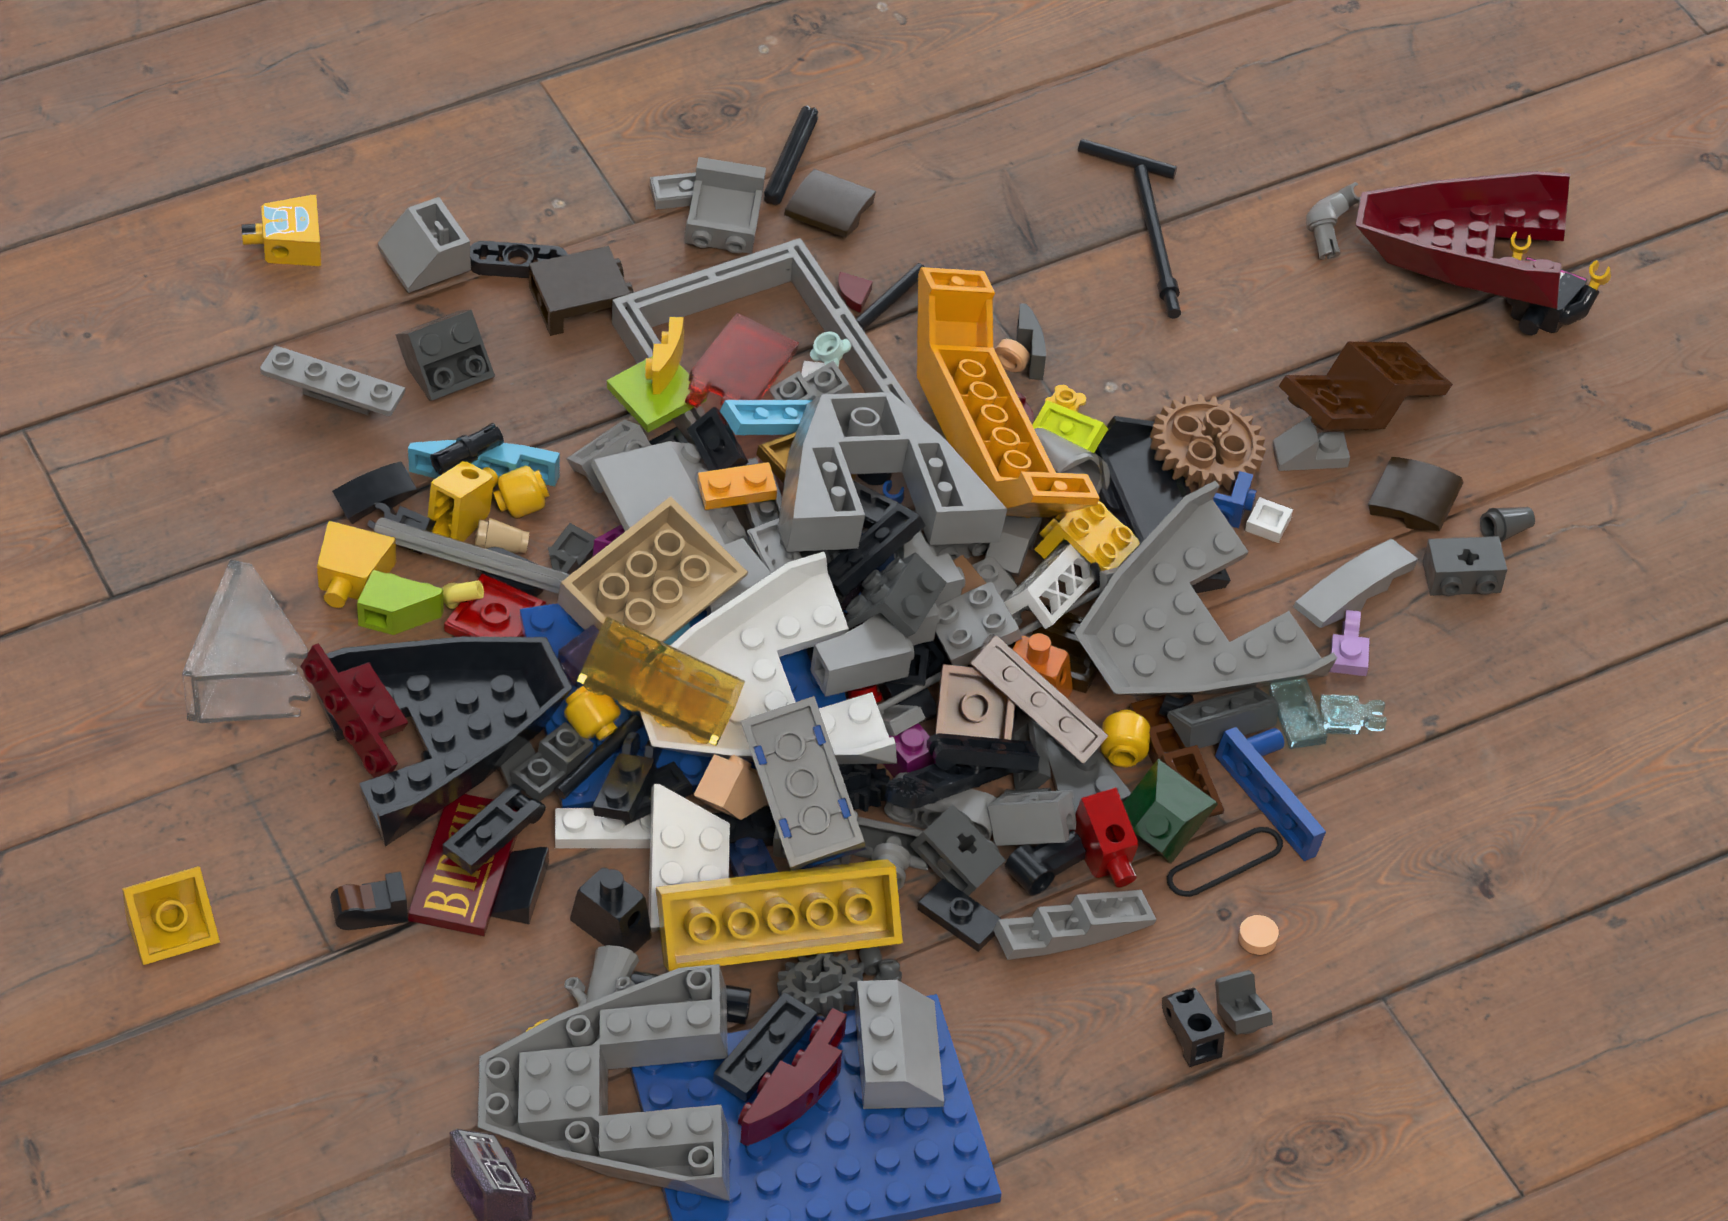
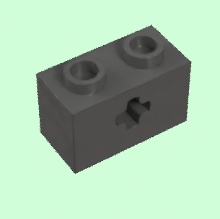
M1499 536L1428 539L1422 563L1430 596L1501 593L1507 573V566Z
M953 804L910 844L941 879H945L968 896L1006 861L999 853L997 846L992 841L986 839L973 826L971 819L964 812L959 811Z

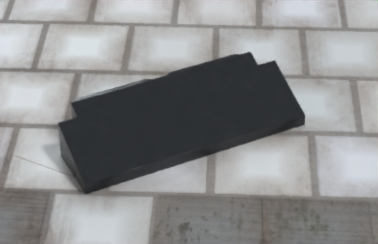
M1113 416L1106 426L1108 428L1106 434L1094 452L1107 463L1110 470L1109 486L1107 490L1101 488L1099 494L1105 507L1133 532L1141 544L1186 495L1191 493L1189 486H1185V477L1181 476L1174 480V470L1163 471L1164 460L1154 459L1157 450L1150 448L1152 443L1150 434L1155 421ZM1223 569L1192 586L1196 593L1226 588L1231 580L1226 569Z

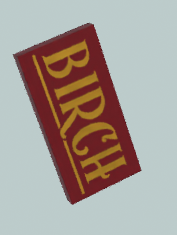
M464 794L444 807L408 912V921L485 937L495 900L517 835L472 875L443 854V844L489 805L493 799Z

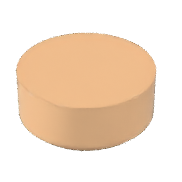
M1012 339L1001 340L995 349L1003 368L1010 372L1023 371L1030 361V354L1027 349Z
M1253 915L1247 917L1241 923L1238 940L1242 948L1247 952L1263 955L1275 948L1279 930L1275 922L1270 918L1262 915Z

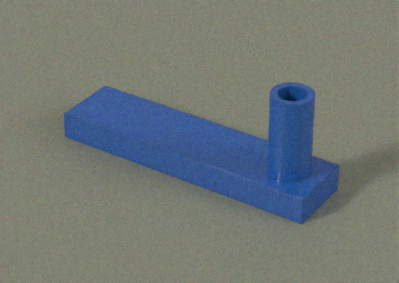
M1237 727L1224 731L1215 757L1304 861L1316 857L1326 831L1262 757L1284 747V737L1280 730L1272 728L1249 738H1245Z

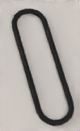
M1269 827L1251 829L1174 867L1167 876V884L1177 895L1184 897L1197 895L1275 857L1283 847V840L1279 833ZM1256 833H1269L1277 840V847L1272 852L1194 890L1183 891L1178 889L1173 883V876L1178 871Z

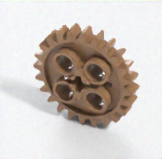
M1198 394L1197 401L1193 402L1188 395H1185L1183 403L1174 399L1172 400L1171 407L1164 405L1161 414L1156 415L1150 438H1152L1150 448L1157 450L1154 457L1155 460H1164L1163 471L1173 469L1174 480L1181 476L1186 478L1185 486L1191 485L1194 481L1198 482L1200 489L1216 480L1218 485L1222 484L1228 491H1231L1233 484L1236 483L1239 471L1253 474L1254 478L1255 472L1260 470L1266 448L1263 447L1265 437L1259 435L1261 426L1251 425L1252 415L1242 417V407L1234 410L1230 409V400H1226L1221 405L1218 404L1216 396H1212L1210 402H1206L1202 394Z

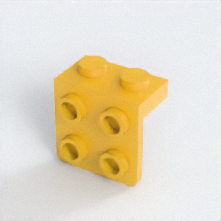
M1098 501V504L1095 506L1063 513L1053 518L1039 533L1044 539L1034 550L1046 559L1066 540L1091 564L1094 562L1098 563L1101 571L1117 568L1139 546L1140 542L1127 526L1123 525L1107 510L1102 502Z

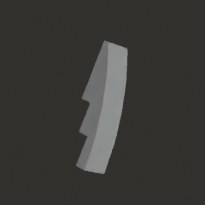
M1391 538L1345 563L1299 598L1293 607L1319 628L1325 627L1345 618L1346 610L1361 611L1368 598L1387 591L1394 578L1413 571L1418 558Z
M1142 890L1078 894L1070 905L1037 907L1032 917L999 919L993 931L1007 960L1042 956L1107 941L1154 925L1157 919Z

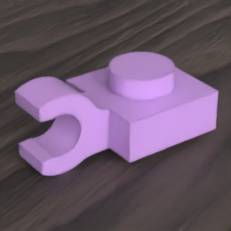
M1346 610L1345 621H1343L1342 635H1332L1330 654L1334 652L1337 660L1329 672L1359 676L1367 675L1369 638L1359 637L1360 611Z

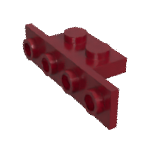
M320 644L312 645L300 666L306 680L315 688L323 701L325 709L332 714L343 731L345 739L353 746L361 758L366 771L373 778L393 772L398 762L382 738L403 731L408 724L407 719L369 663L338 673Z

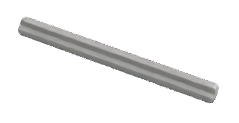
M383 517L378 519L374 527L375 533L394 537L396 545L559 594L561 582L570 575Z

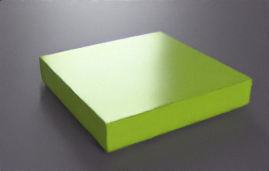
M646 359L607 380V389L647 433L707 401L706 392L680 364L673 379L661 394H653L652 380H646Z

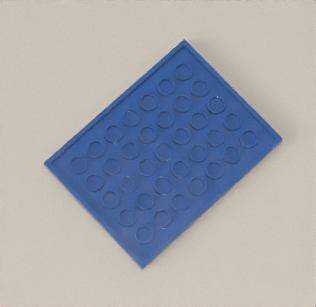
M934 994L926 997L935 1001L944 1107L863 1109L855 1010L843 1012L847 1016L845 1037L838 1046V1049L842 1050L841 1071L831 1087L815 1105L796 1121L772 1136L749 1146L740 1143L741 1125L738 1124V1119L747 1102L753 1104L757 1098V1090L745 1102L713 1082L714 1072L726 1058L629 1067L641 1112L721 1105L729 1128L730 1201L661 1187L670 1221H908L1000 1202L1002 1193L938 995ZM817 1016L816 1022L819 1019L824 1021L826 1018H824L823 1016ZM816 1022L782 1060L783 1062L791 1065L797 1052L800 1049H807L810 1044V1034ZM751 1029L727 1033L728 1056Z

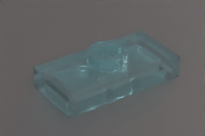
M1301 678L1270 683L1269 693L1271 697L1279 701L1278 718L1289 748L1295 749L1326 744L1328 735L1307 679Z

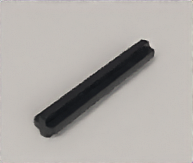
M806 105L800 110L765 188L764 201L767 204L778 205L785 195L818 120L817 115L819 112L815 107L810 108Z

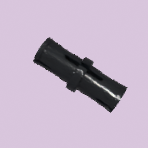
M494 423L469 436L462 435L456 439L455 443L430 455L432 466L436 472L438 471L439 475H442L462 461L473 463L478 460L479 455L504 443L503 435Z

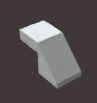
M1006 516L1000 542H990L985 559L993 556L1006 572L1019 577L1027 551L1033 549L1043 517Z

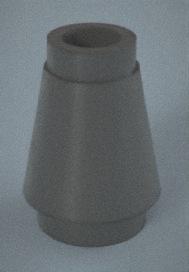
M1530 507L1490 508L1480 518L1482 535L1484 537L1499 536L1500 542L1533 527L1535 524V515Z

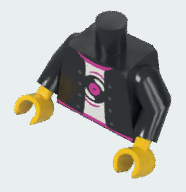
M1515 232L1510 240V249L1513 252L1512 257L1522 260L1523 254L1527 253L1530 249L1531 237L1530 235L1528 236L1525 246L1519 247L1514 242L1517 234ZM1528 256L1525 259L1526 261H1536V259ZM1594 261L1589 267L1591 280L1588 285H1586L1588 279L1561 269L1557 309L1505 297L1506 302L1513 306L1511 317L1520 321L1519 329L1526 335H1535L1539 329L1549 333H1557L1563 325H1570L1588 315L1600 292L1597 290L1599 285H1604L1610 281V267L1608 266L1604 275L1597 276L1595 272L1598 270L1599 261Z

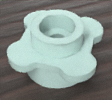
M824 332L815 339L810 356L813 361L820 360L825 365L834 360L838 366L843 354L850 351L851 343L848 339L841 340L835 332Z

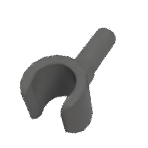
M879 946L862 948L859 951L861 963H858V968L862 969V974L865 973L869 976L877 975L880 972L879 963L882 961Z

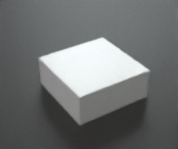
M1259 497L1247 520L1245 531L1279 543L1291 520L1293 509Z

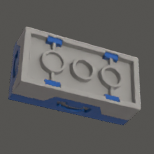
M815 696L742 720L741 724L790 869L813 868L865 850V842Z

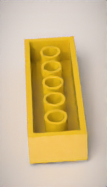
M888 859L656 887L663 965L669 972L683 967L714 964L725 966L903 943L896 866Z

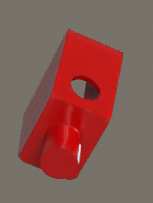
M1117 788L1081 798L1075 814L1076 829L1074 831L1082 840L1086 850L1084 860L1092 875L1096 878L1111 875L1115 886L1118 888L1131 884L1137 878L1131 864L1138 848V840Z

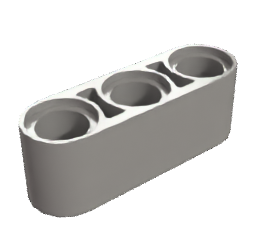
M907 772L899 773L895 779L903 778V775L907 774ZM969 789L939 800L934 804L914 809L899 807L886 801L884 811L889 818L896 822L926 829L953 804L959 811L964 812L971 819L973 826L986 839L990 840L993 831L988 805L997 798L986 792Z

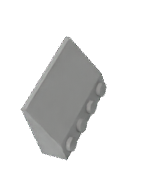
M668 441L597 458L591 463L625 531L671 496L720 545L743 538L753 550L745 529L740 524L731 506L705 510L697 478L699 472L709 470L695 444Z

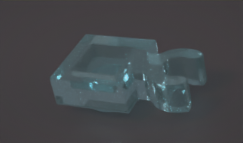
M1321 695L1319 707L1322 733L1359 734L1361 726H1365L1372 731L1385 730L1387 718L1373 715H1383L1384 701L1372 700L1365 705L1359 704L1358 696Z

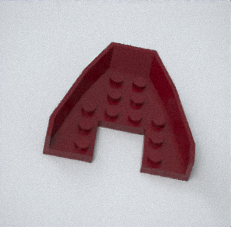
M1533 171L1435 180L1362 192L1356 226L1389 264L1453 285L1557 309L1561 263L1552 262L1547 259H1538L1536 261L1518 260L1514 257L1496 259L1493 258L1495 238H1511L1515 232H1517L1516 238L1528 239L1530 235L1531 239L1564 241L1570 173Z

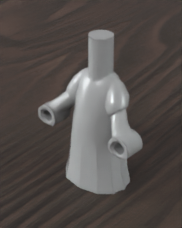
M607 945L598 947L595 951V960L587 995L584 993L585 985L578 977L568 978L565 981V988L573 995L579 1007L635 985L630 978L640 961L638 955L632 950L620 946Z

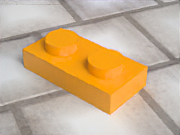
M769 462L698 473L697 483L705 510L777 499V487Z

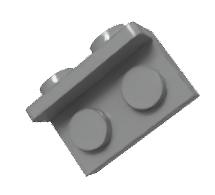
M624 419L566 459L574 471L587 477L595 492L602 493L604 490L591 466L593 460L651 446L640 425Z

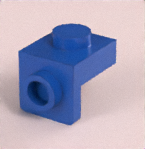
M1239 471L1232 495L1227 496L1216 493L1213 498L1231 527L1239 529L1244 511H1252L1257 490L1251 489L1253 474Z

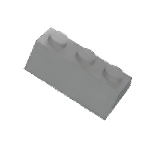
M899 980L857 981L855 1016L863 1109L944 1107L935 1001Z

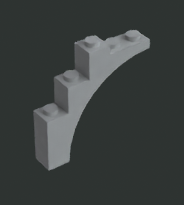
M921 530L911 541L905 543L895 552L897 558L904 559L916 552L947 582L917 632L909 637L901 633L880 612L841 636L814 644L810 670L825 697L908 677L910 663L914 659L913 645L934 640L936 625L940 622V613L937 606L961 595L962 588L965 587V576L962 569L956 567L949 553L936 556L934 547L928 545Z

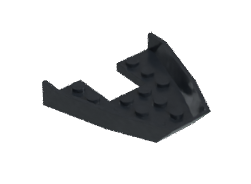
M462 636L346 647L326 653L338 673L366 663L371 665L405 718L410 717L429 757L428 760L359 783L363 799L385 847L488 778L543 730L572 689L547 637ZM314 688L337 741L345 739L343 731L332 714L325 709L322 699Z

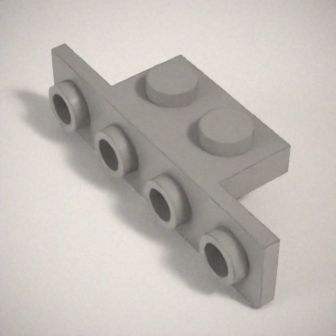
M274 345L260 367L262 375L303 388L304 395L368 415L370 411L391 416L405 394V387Z

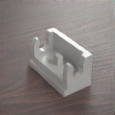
M1073 790L1009 793L999 796L988 805L995 845L1063 843L1069 840V830L1076 829V816L1072 800L1074 797Z

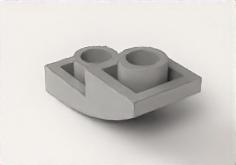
M834 360L806 377H803L800 371L769 388L775 400H814L822 394H846L853 392Z

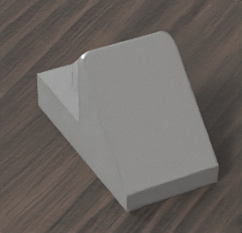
M1307 417L1273 440L1272 445L1278 470L1348 467L1350 455L1344 431L1317 433L1316 426L1311 422L1312 417Z

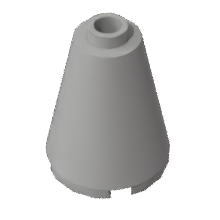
M1034 429L1056 473L1088 474L1098 494L1101 488L1107 490L1110 482V470L1107 463L1100 456L1047 429Z

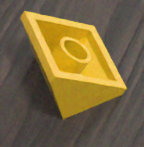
M199 866L122 888L126 921L143 965L220 943Z

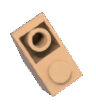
M714 754L694 793L695 797L711 808L739 820L744 819L768 804L757 770L751 768V763L735 755L725 759Z

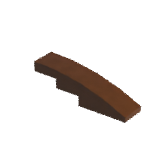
M1166 695L1131 703L1129 710L1143 716L1150 725L1148 755L1153 765L1158 759L1214 799L1218 805L1208 817L1223 814L1224 808L1198 745L1186 747L1169 719L1158 714Z

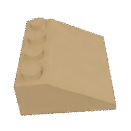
M670 496L564 579L560 584L557 603L583 629L639 663L746 577L748 571Z

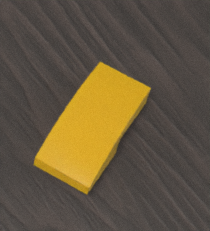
M669 317V331H662L661 344H653V358H646L645 377L646 380H652L653 394H661L678 369L684 348V317Z

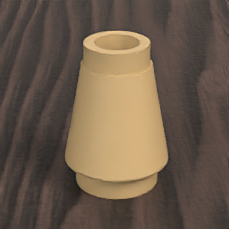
M490 517L488 521L479 519L474 545L485 549L499 547L512 553L526 554L529 532L522 531L519 528Z

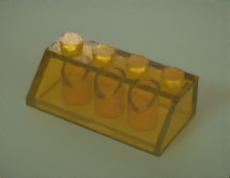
M608 616L576 680L582 683L591 693L597 695L606 694L618 700L619 704L628 710H640L653 716L654 720L662 726L679 728L687 732L693 740L702 744L711 743L717 746L729 722L745 683V680Z

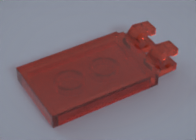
M736 313L691 369L688 379L691 382L688 388L691 392L686 396L685 403L698 408L710 391L723 397L720 402L721 406L725 400H760L794 357L799 342Z

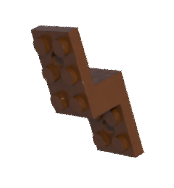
M1348 341L1327 375H1285L1279 387L1288 395L1287 399L1291 404L1303 409L1312 417L1311 422L1319 429L1324 431H1348L1351 429H1386L1406 397L1411 395H1423L1426 397L1430 395H1446L1453 384L1407 342Z

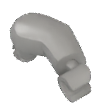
M1357 182L1319 200L1306 215V227L1311 232H1314L1319 259L1324 260L1326 257L1331 259L1341 254L1334 226L1340 215L1349 210V207L1360 202L1361 196L1357 197L1354 193V187L1358 185Z

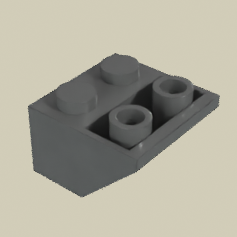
M472 310L456 311L395 334L408 370L430 401L495 377Z

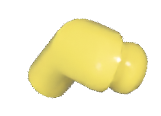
M479 580L465 583H448L442 587L443 602L450 609H455L460 602L482 599L484 597V588Z

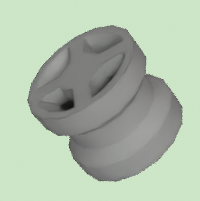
M881 843L874 848L872 861L888 859L896 866L899 890L905 884V870L909 867L911 856L902 846L893 843Z

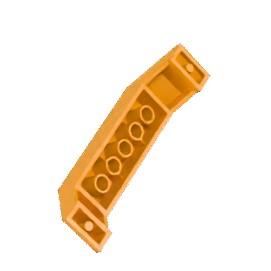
M921 267L918 273L917 379L947 442L1007 508L1006 516H1022L1026 518L1052 517L1097 505L1100 497L1088 474L1055 472L993 348V297L995 291L985 271Z

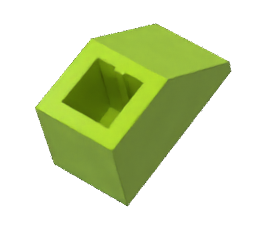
M373 570L357 601L358 626L396 635L439 619L444 613L443 588L435 587L429 583H420L402 578L392 573Z

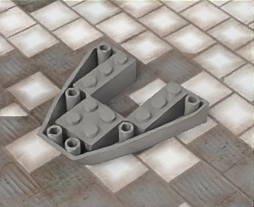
M892 392L822 394L806 405L788 453L778 528L786 552L858 549L865 513L851 474L902 472L917 514L921 516L925 524L923 530L929 545L1000 542L1007 508L947 440Z
M720 965L683 967L672 970L558 1014L479 1056L478 1128L527 1148L606 1176L730 1201L729 1128L721 1105L608 1115V1069L714 1060L728 1057L727 988Z

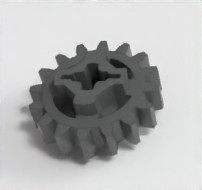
M833 952L813 954L809 958L797 956L798 963L787 962L785 964L786 971L778 973L779 982H777L779 997L786 992L815 1010L817 1014H822L824 1018L827 1017L832 1008L843 1013V1005L854 1006L857 981H863L862 969L858 968V961L856 959L848 961L847 953H842L838 957H835Z

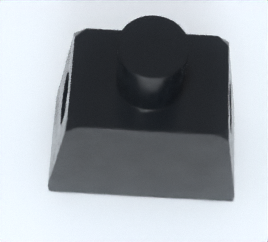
M601 868L578 889L570 921L604 946H620L635 953L652 938L646 898L641 892L624 881L620 871Z

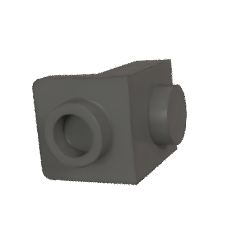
M1250 970L1216 979L1217 1012L1236 1035L1254 1033L1260 1028L1273 1025L1272 1011L1256 994L1255 976Z

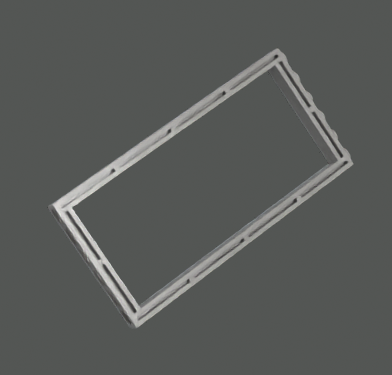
M801 238L612 300V325L638 364L646 358L653 356V344H661L651 327L669 322V317H685L791 281L824 331L835 332L841 340H849L851 349L849 352L844 353L842 358L865 392H892L922 418ZM701 405L672 419L688 443L695 444L687 428L705 414ZM743 504L731 506L748 536L747 530L752 528ZM923 534V537L925 538L926 542L928 543L925 534ZM990 543L932 546L935 549L936 556L949 553L952 560L961 555H964L966 559L972 556L983 555L987 552ZM859 593L840 597L838 600H840L841 604L850 603Z

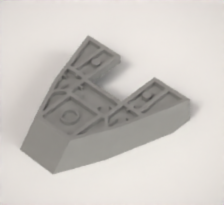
M1216 480L1186 495L1115 571L1074 633L1114 694L1152 696L1226 693L1252 687L1325 677L1337 660L1334 652L1324 658L1320 657L1290 611L1231 642L1228 641L1192 585L1244 559L1249 552L1213 500L1219 488Z

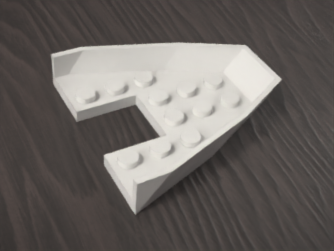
M824 551L786 563L693 625L630 680L652 746L705 757H713L715 754L729 759L730 756L735 755L748 762H754L741 721L795 703L779 657L813 647L814 644L841 636L849 631L828 574L827 558ZM873 692L819 708L838 764L897 763L895 740L893 737L889 738Z

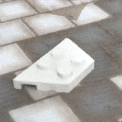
M654 784L651 788L648 911L651 932L660 930L656 887L729 878L730 823L660 784Z

